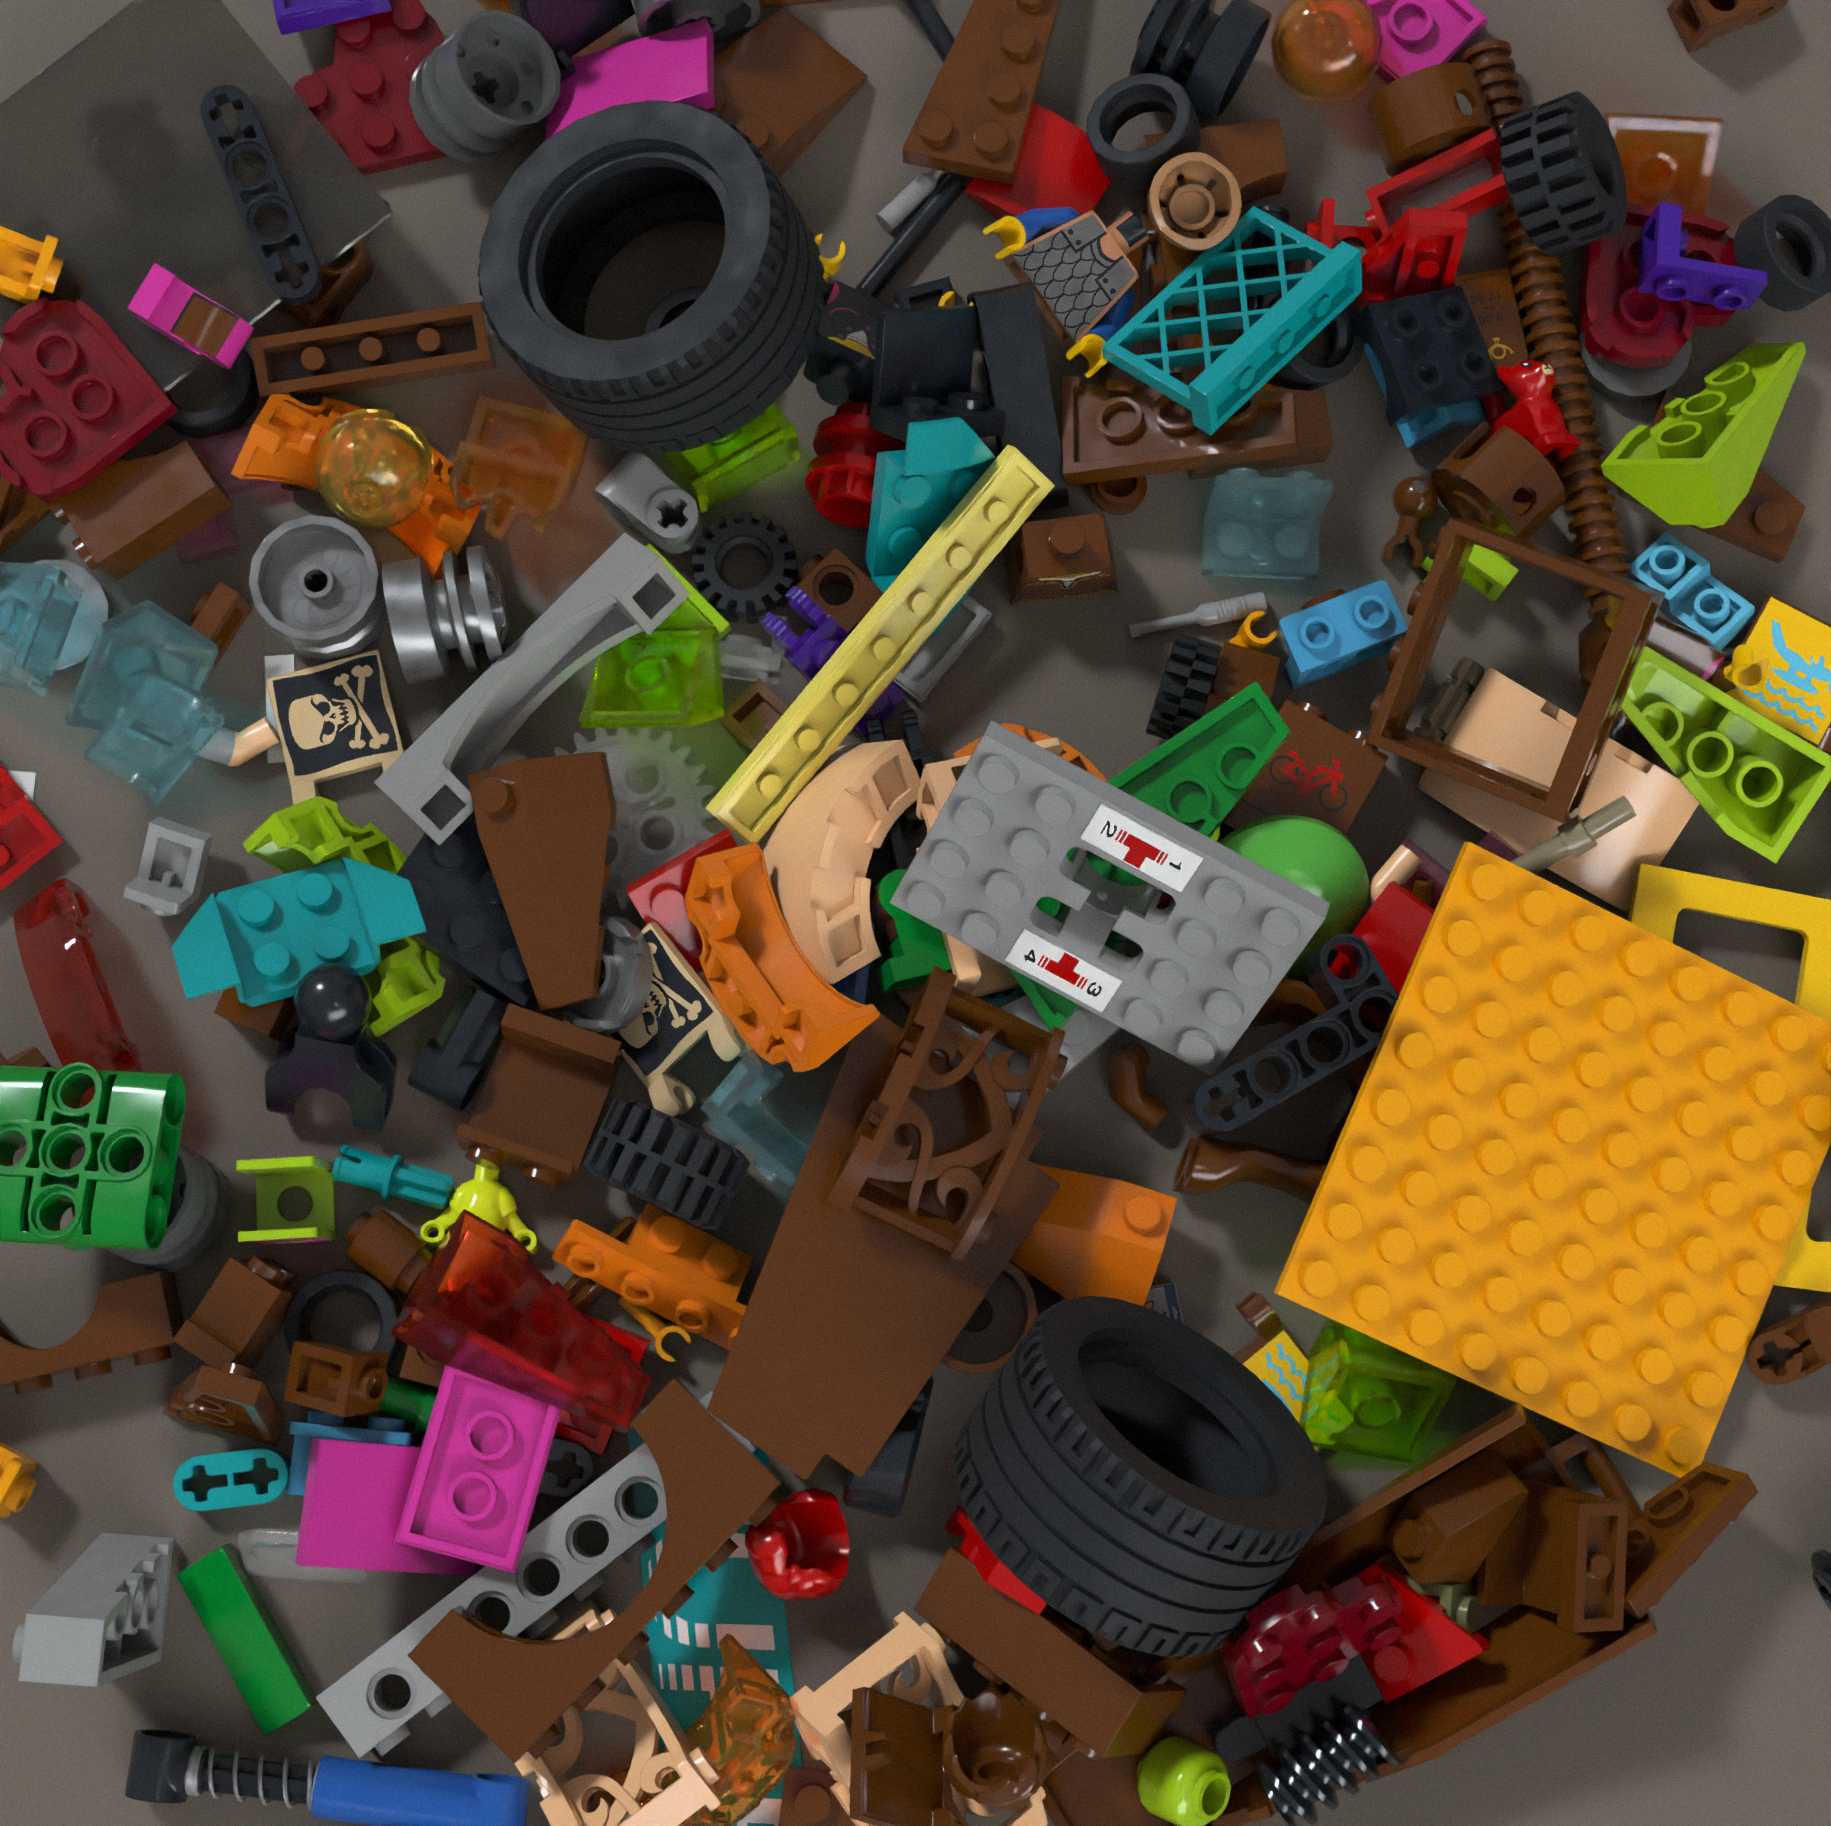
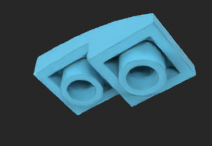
M1667 531L1631 564L1632 573L1628 575L1631 580L1666 593L1659 609L1672 622L1707 637L1720 650L1755 619V606L1710 575V562Z

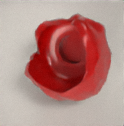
M809 1488L781 1498L782 1501L757 1528L751 1523L745 1533L744 1543L748 1550L752 1573L764 1589L783 1600H815L824 1598L840 1588L848 1572L849 1532L845 1517L840 1510L838 1499L831 1491Z

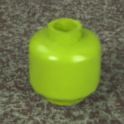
M1171 1736L1156 1743L1148 1753H1145L1139 1762L1137 1788L1140 1802L1151 1814L1177 1826H1205L1210 1821L1218 1818L1226 1808L1230 1798L1231 1785L1226 1765L1216 1752L1189 1740Z

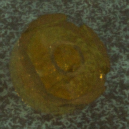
M358 409L339 416L331 424L330 430L321 439L316 454V485L326 505L344 522L362 529L383 530L407 521L421 508L433 480L435 471L433 449L424 433L414 424L409 429L405 424L395 421V414L383 409Z

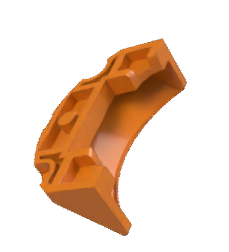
M289 393L271 394L254 421L231 472L232 475L241 480L261 479L278 481L314 490L359 510L397 536L417 557H423L431 574L437 580L443 579V552L454 550L458 556L483 505L475 490L456 483L449 476L453 464L425 440L410 430L384 419L375 412L323 396L319 405L310 406L294 399Z
M757 843L696 858L685 896V905L688 920L698 929L702 939V953L698 958L722 1011L731 1020L740 1037L761 1058L772 1065L786 1061L791 1064L793 1072H805L815 1069L880 1017V1013L874 1004H861L839 993L827 983L808 961L782 915L769 879L763 851Z

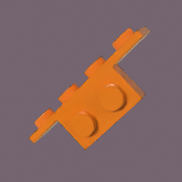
M647 1202L636 1221L627 1244L575 1219L569 1225L552 1255L554 1261L569 1268L574 1274L589 1278L622 1295L627 1301L643 1306L676 1323L683 1330L696 1333L730 1351L747 1306L737 1302L736 1299L753 1259L749 1254Z

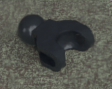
M341 962L321 963L308 971L297 984L294 1006L301 1024L293 1027L281 1039L277 1049V1057L269 1064L266 1071L265 1097L267 1110L293 1116L295 1115L296 1101L303 1095L304 1091L325 1088L339 1094L349 1104L354 1126L382 1131L394 1101L397 1059L390 1048L377 1038L370 1029L372 994L368 981L356 969Z

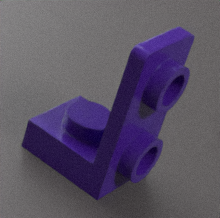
M1659 202L1640 230L1637 291L1656 294L1659 298L1666 301L1688 299L1709 303L1718 309L1727 311L1750 308L1768 285V273L1760 270L1684 258L1688 245V231L1681 229L1682 205Z

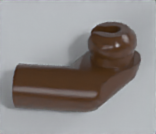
M1126 1043L1120 1049L1113 1052L1108 1063L1110 1096L1114 1103L1152 1132L1170 1109L1145 1090V1066L1150 1061L1147 1050L1138 1043Z

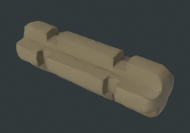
M1466 656L1458 657L1446 676L1448 681H1443L1419 721L1421 727H1416L1413 732L1443 743L1441 738H1445L1449 734L1453 724L1471 697L1468 692H1474L1485 674L1484 667Z

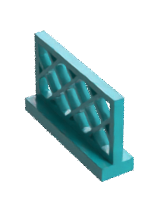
M1253 206L1237 221L1233 230L1224 240L1202 253L1102 346L1103 358L1191 410L1193 425L1212 435L1362 292L1361 250L1344 241L1334 249H1331ZM1256 230L1275 240V246L1241 250V244ZM1309 259L1317 264L1308 273L1286 275L1284 262ZM1278 263L1279 276L1251 280L1244 279L1243 267ZM1237 268L1238 281L1203 285V279L1211 271ZM1281 293L1282 298L1271 308L1248 311L1246 297ZM1240 298L1241 312L1206 316L1205 302ZM1199 303L1200 317L1165 321V314L1174 306ZM1243 328L1244 334L1233 344L1209 346L1208 332ZM1202 333V348L1168 352L1167 337ZM1158 338L1161 340V353L1135 355L1127 350L1136 341ZM1205 364V370L1189 386L1170 375V368Z

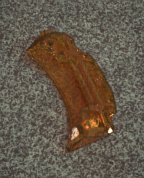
M726 1634L719 1642L724 1665L716 1693L696 1722L684 1732L693 1748L696 1749L700 1746L718 1769L721 1778L714 1782L713 1785L722 1804L712 1812L704 1805L678 1826H732L756 1809L765 1796L779 1785L788 1771L796 1751L797 1742L794 1735L796 1716L788 1693L731 1634ZM663 1748L657 1752V1755L669 1752L668 1748ZM630 1767L607 1777L612 1778L623 1786ZM672 1771L667 1773L662 1779L661 1789L665 1790L680 1778L678 1772ZM598 1790L589 1797L591 1812L599 1807L600 1798L609 1802L611 1806L616 1798L607 1791ZM644 1791L639 1803L643 1807L654 1797Z

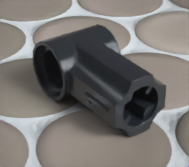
M466 984L437 1038H431L418 1055L408 1076L407 1084L454 1110L462 1112L473 1098L483 1079L486 1070L484 1062L502 1031L500 1024L508 1005L480 989Z

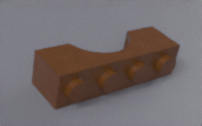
M159 1271L101 1285L94 1310L84 1327L72 1338L54 1347L39 1349L25 1344L17 1339L0 1319V1389L14 1385L16 1395H22L52 1388L51 1376L74 1371L76 1381L113 1373L111 1362L134 1357L135 1366H143L171 1359L170 1348L180 1346L173 1341V1338L184 1324L174 1273Z

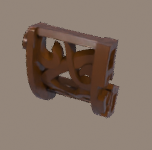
M934 966L909 1011L904 1028L887 1066V1069L891 1070L886 1078L878 1099H872L852 1141L838 1164L826 1201L849 1212L853 1205L951 1252L950 1258L962 1263L973 1244L982 1248L987 1242L998 1216L997 1213L991 1210L1021 1151L1046 1089L1053 1090L1064 1072L1068 1057L1059 1053L1065 1031L1054 1026L1049 1033L955 987L954 983L957 976ZM960 1025L980 1035L974 1040ZM991 1040L1013 1050L1001 1052L991 1060L984 1053ZM932 1051L943 1053L946 1057V1063L954 1058L956 1052L962 1058L953 1070L943 1075L936 1073L929 1064V1057ZM1015 1052L1030 1058L1029 1066L1023 1075H1015L1007 1066L1008 1058ZM971 1071L985 1101L990 1132L964 1148L931 1157L934 1146L931 1123L919 1105L907 1097L912 1087L923 1090L946 1088L961 1080ZM1005 1092H1021L1011 1117ZM908 1124L917 1131L918 1151L916 1159L906 1160L911 1153L913 1143L907 1147H901L894 1141V1132L900 1125ZM994 1156L981 1182L977 1175L969 1168ZM936 1179L933 1192L935 1201L940 1207L946 1206V1196L951 1189H959L965 1194V1208L955 1224L918 1207L925 1181ZM866 1180L909 1182L906 1199L897 1197L866 1182Z

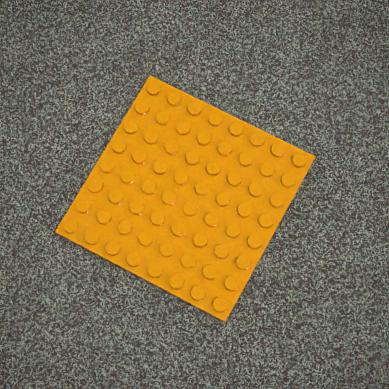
M1464 842L1273 1293L1516 1404L1519 1402L1522 1407L1681 1478L1700 1465L1704 1459L1831 1143V1022L1471 842Z

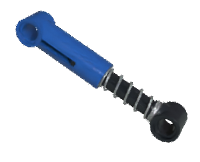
M161 1729L135 1730L124 1795L128 1798L145 1802L182 1803L186 1802L189 1795L199 1796L208 1791L214 1799H218L223 1794L235 1795L239 1802H243L248 1797L260 1798L263 1805L266 1806L273 1800L284 1801L290 1809L298 1803L307 1804L308 1810L312 1811V1818L369 1826H525L531 1781L526 1778L506 1774L473 1773L469 1775L326 1755L323 1756L317 1767H313L312 1760L308 1763V1766L289 1764L287 1757L283 1763L266 1761L263 1754L259 1756V1759L239 1757L238 1750L234 1756L214 1754L215 1749L213 1747L207 1750L205 1746H199L198 1742H196V1736L192 1734Z

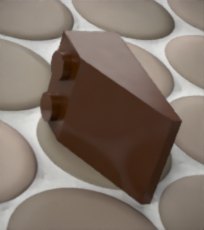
M782 7L714 57L715 107L706 110V112H714L721 115L724 120H730L739 131L749 136L777 177L780 178L868 81V76Z

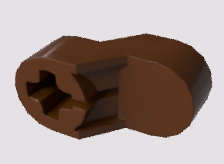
M1825 1300L1805 1307L1786 1319L1765 1326L1755 1333L1749 1345L1747 1361L1750 1370L1756 1378L1771 1385L1787 1384L1807 1377L1831 1363V1300ZM1810 1338V1341L1806 1342L1803 1345H1800V1343Z

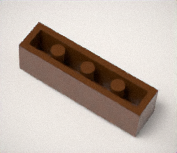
M482 302L249 338L259 396L267 402L271 394L289 393L294 399L302 400L496 368L492 339L489 324L486 321L487 315L482 309Z

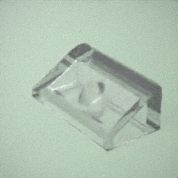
M254 1527L239 1533V1549L245 1570L250 1575L355 1583L366 1582L369 1577V1570L309 1567L295 1564L299 1530Z

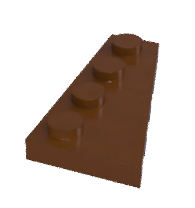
M1061 375L1063 476L1068 486L1299 456L1297 407L1292 392L1258 390L1212 435H1209L1193 425L1191 410L1154 388L1134 387L1130 380L1108 379L1107 385L1083 383L1081 377Z

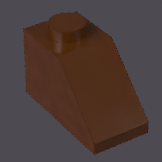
M1485 1450L1414 1492L1383 1539L1415 1583H1469L1529 1495V1492L1496 1450Z

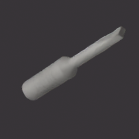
M933 169L930 173L919 174L911 184L904 188L894 200L888 203L876 215L879 224L886 231L892 232L935 191L937 181L947 171Z
M1263 592L1200 604L1190 613L1128 624L1130 637H1138L1194 623L1208 627L1218 623L1222 624L1223 622L1245 619L1256 611H1263L1267 614V604Z

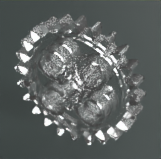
M620 719L616 736H610L607 729L601 723H596V740L590 743L580 733H574L577 751L573 754L598 751L606 753L617 809L616 816L620 814L619 805L624 802L633 810H641L663 801V799L673 798L675 800V804L671 808L651 810L632 815L629 818L630 827L626 829L615 821V830L608 831V837L615 838L618 844V853L613 862L608 864V866H611L609 886L603 885L601 908L605 909L612 895H616L620 909L629 911L632 901L625 889L627 885L715 835L709 830L704 829L706 822L717 820L715 816L705 809L704 802L712 799L718 792L714 786L698 785V782L706 776L709 770L704 763L687 767L694 754V750L689 745L681 747L674 753L672 752L675 742V735L667 730L655 742L653 741V726L650 723L644 722L637 736H633L629 723L625 719ZM560 747L554 749L557 756L570 754ZM651 765L657 767L660 779L654 790L647 794L633 792L631 779L635 771L643 766ZM660 821L672 823L675 829V836L669 847L657 851L649 849L646 843L648 829Z

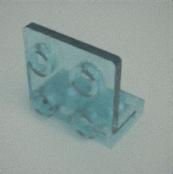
M1248 468L1230 469L1225 472V475L1215 476L1203 508L1201 575L1316 580L1319 575L1320 518L1333 494V481L1319 480L1318 474L1309 471L1288 472L1283 475V478L1260 477V473L1257 470Z
M751 1050L742 1057L700 1109L711 1118L708 1121V1125L717 1136L734 1146L739 1142L756 1157L754 1165L764 1177L776 1185H782L785 1182L789 1187L794 1188L809 1148L757 1103L759 1100L763 1102L784 1079L785 1074L778 1069L783 1062L772 1065L761 1058L754 1050Z

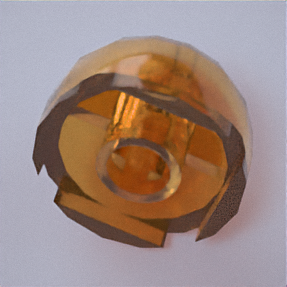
M1289 0L1275 20L1270 49L1275 72L1288 91L1296 96L1298 94L1304 99L1313 100L1314 103L1329 105L1349 100L1369 85L1375 71L1379 67L1384 42L1380 20L1367 0Z

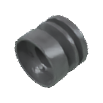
M484 545L467 548L469 570L467 575H463L454 550L443 552V579L436 581L433 580L423 557L382 564L383 591L397 656L408 684L448 676L449 649H459L469 672L480 669L478 643L484 642L491 665L499 657H502L503 653L508 649L507 642L510 623L505 596L499 575L489 562Z

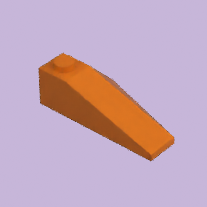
M1035 1164L1058 1181L1060 1187L1010 1260L1016 1264L1015 1266L1029 1279L1035 1277L1061 1295V1301L1084 1296L1121 1299L1144 1307L1163 1253L1177 1198L1118 1179Z

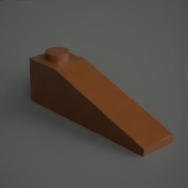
M598 751L522 759L468 775L478 834L540 1010L547 1012L598 998L605 926L600 922L603 885L609 886L611 866L605 865L608 831L615 830L617 811L606 753Z

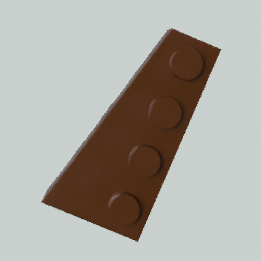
M950 1547L913 1608L915 1612L930 1623L929 1625L936 1630L945 1645L952 1648H958L959 1646L976 1659L973 1666L980 1674L997 1684H1009L1023 1695L1020 1700L1024 1706H1032L1040 1719L1047 1722L1055 1720L1070 1732L1068 1741L1086 1756L1099 1760L1101 1757L1107 1758L1148 1753L1156 1744L1188 1690L1171 1678H1168L1164 1684H1156L1137 1671L1143 1661L1141 1658L1123 1646L1119 1649L1115 1647L1109 1653L1106 1650L1103 1651L1096 1641L1094 1642L1087 1637L1089 1631L1055 1610L1050 1605L1046 1609L1044 1608L1040 1615L1031 1611L986 1583L976 1570V1565L966 1557L960 1547Z

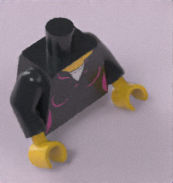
M823 234L817 235L814 239L818 247L820 246ZM841 241L836 257L828 259L821 255L819 256L824 267L823 278L826 281L825 290L822 294L825 304L821 315L822 321L816 332V340L811 348L803 371L805 378L816 384V390L821 399L831 405H841L847 399L854 402L871 403L878 314L881 311L900 310L835 280L832 286L827 283L829 276L838 273L842 267L846 249L844 241ZM955 292L945 293L939 301V307L953 306L955 303Z

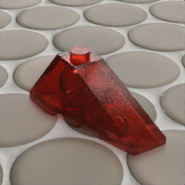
M464 1209L415 1283L390 1335L447 1366L619 1432L626 1433L629 1431L630 1423L636 1416L651 1377L602 1326H592L567 1300L572 1295L558 1281L553 1285L528 1259L532 1254L517 1238Z

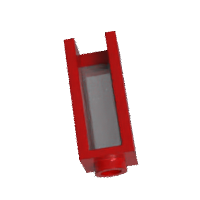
M1491 128L1365 190L1372 209L1365 212V218L1375 240L1378 241L1408 208L1467 212L1468 218L1510 198L1501 165V137L1495 130Z

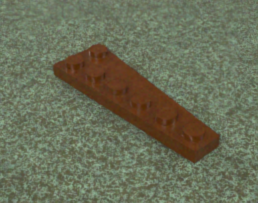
M1062 0L973 1L904 143L902 151L903 163L1013 185Z

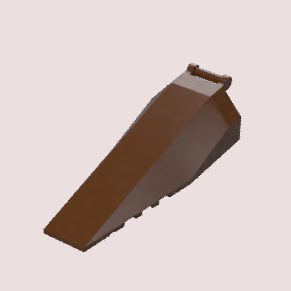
M1518 1402L1459 1437L1316 1529L1300 1554L1265 1600L1296 1584L1300 1586L1304 1594L1315 1592L1320 1581H1325L1330 1588H1333L1382 1561H1385L1399 1573L1410 1575L1383 1538L1414 1492L1485 1450H1496L1519 1480L1531 1479L1578 1491L1580 1489L1563 1463L1579 1454L1605 1497L1629 1502L1628 1527L1645 1516V1513L1599 1441L1572 1430L1563 1438L1551 1444ZM1478 1570L1472 1577V1596L1476 1597ZM1524 1604L1479 1605L1477 1624L1471 1634L1473 1635L1478 1632L1487 1639L1491 1649L1387 1704L1381 1700L1370 1706L1374 1712L1370 1720L1400 1762L1393 1766L1379 1755L1376 1756L1380 1777L1377 1779L1446 1754L1658 1633L1651 1611L1649 1610L1641 1619L1624 1613L1623 1630L1573 1633L1557 1628V1614ZM1248 1621L1235 1635L1234 1639L1236 1642L1251 1627ZM1222 1648L1197 1656L1162 1657L1143 1675L1156 1684H1164L1168 1678H1171L1188 1691L1156 1743L1164 1738L1177 1736L1214 1751L1215 1748L1209 1746L1211 1742L1208 1730H1211V1724H1216V1720L1222 1721L1223 1716L1240 1708L1224 1663ZM1321 1733L1316 1735L1319 1741H1321ZM1067 1738L1054 1754L1053 1768L1041 1786L1046 1795L1042 1800L1043 1806L1055 1826H1177L1151 1814L1140 1802L1137 1788V1769L1145 1753L1107 1758L1101 1757L1099 1760H1096L1078 1751ZM1264 1748L1249 1757L1242 1756L1241 1761L1238 1759L1233 1763L1231 1760L1226 1762L1225 1758L1217 1753L1226 1765L1231 1785L1230 1798L1223 1813L1205 1826H1242L1250 1822L1256 1824L1272 1818L1275 1813H1278V1810L1261 1785L1256 1766L1262 1760L1276 1771H1279L1281 1765L1278 1756L1274 1758ZM1359 1770L1355 1771L1358 1783L1373 1781ZM1339 1785L1335 1786L1336 1791L1343 1789Z

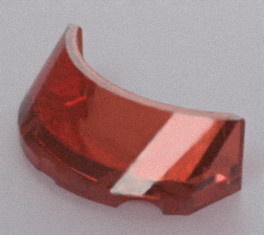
M67 878L55 881L15 911L13 918L17 943L26 976L57 1056L63 1067L71 1063L81 1062L89 1064L97 1070L143 1072L138 1059L140 1056L139 1050L135 1043L128 1040L89 938L93 937L90 925L85 923L84 917L90 914V909L82 888ZM95 1086L87 1089L83 1094L81 1102L84 1106L93 1099Z

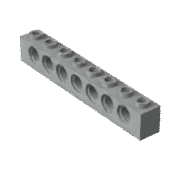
M714 1391L709 1392L700 1399L707 1408ZM723 1423L752 1452L758 1449L752 1442ZM643 1443L528 1532L516 1573L489 1566L483 1567L315 1697L359 1758L374 1747L382 1757L411 1734L405 1723L422 1709H425L432 1718L453 1702L407 1656L452 1608L462 1605L474 1617L482 1621L480 1608L483 1601L488 1597L500 1598L509 1607L510 1621L505 1629L499 1631L513 1636L524 1632L528 1639H533L560 1618L553 1607L571 1593L580 1603L609 1579L602 1569L622 1555L625 1561L630 1564L658 1542L651 1531L667 1519L666 1494L658 1465L646 1443ZM634 1483H647L655 1489L658 1496V1506L651 1516L639 1517L628 1509L626 1494ZM594 1520L600 1522L607 1529L609 1543L602 1554L592 1555L580 1547L577 1534L580 1526L585 1521ZM536 1559H547L557 1566L560 1580L554 1591L541 1592L532 1586L529 1579V1569ZM396 1674L408 1682L411 1696L406 1706H393L385 1700L382 1693V1684L387 1675Z

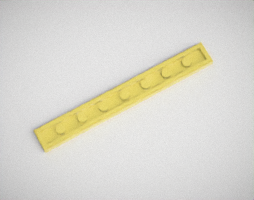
M1010 445L1004 448L706 806L705 809L746 843L759 842L1055 486L1017 448Z

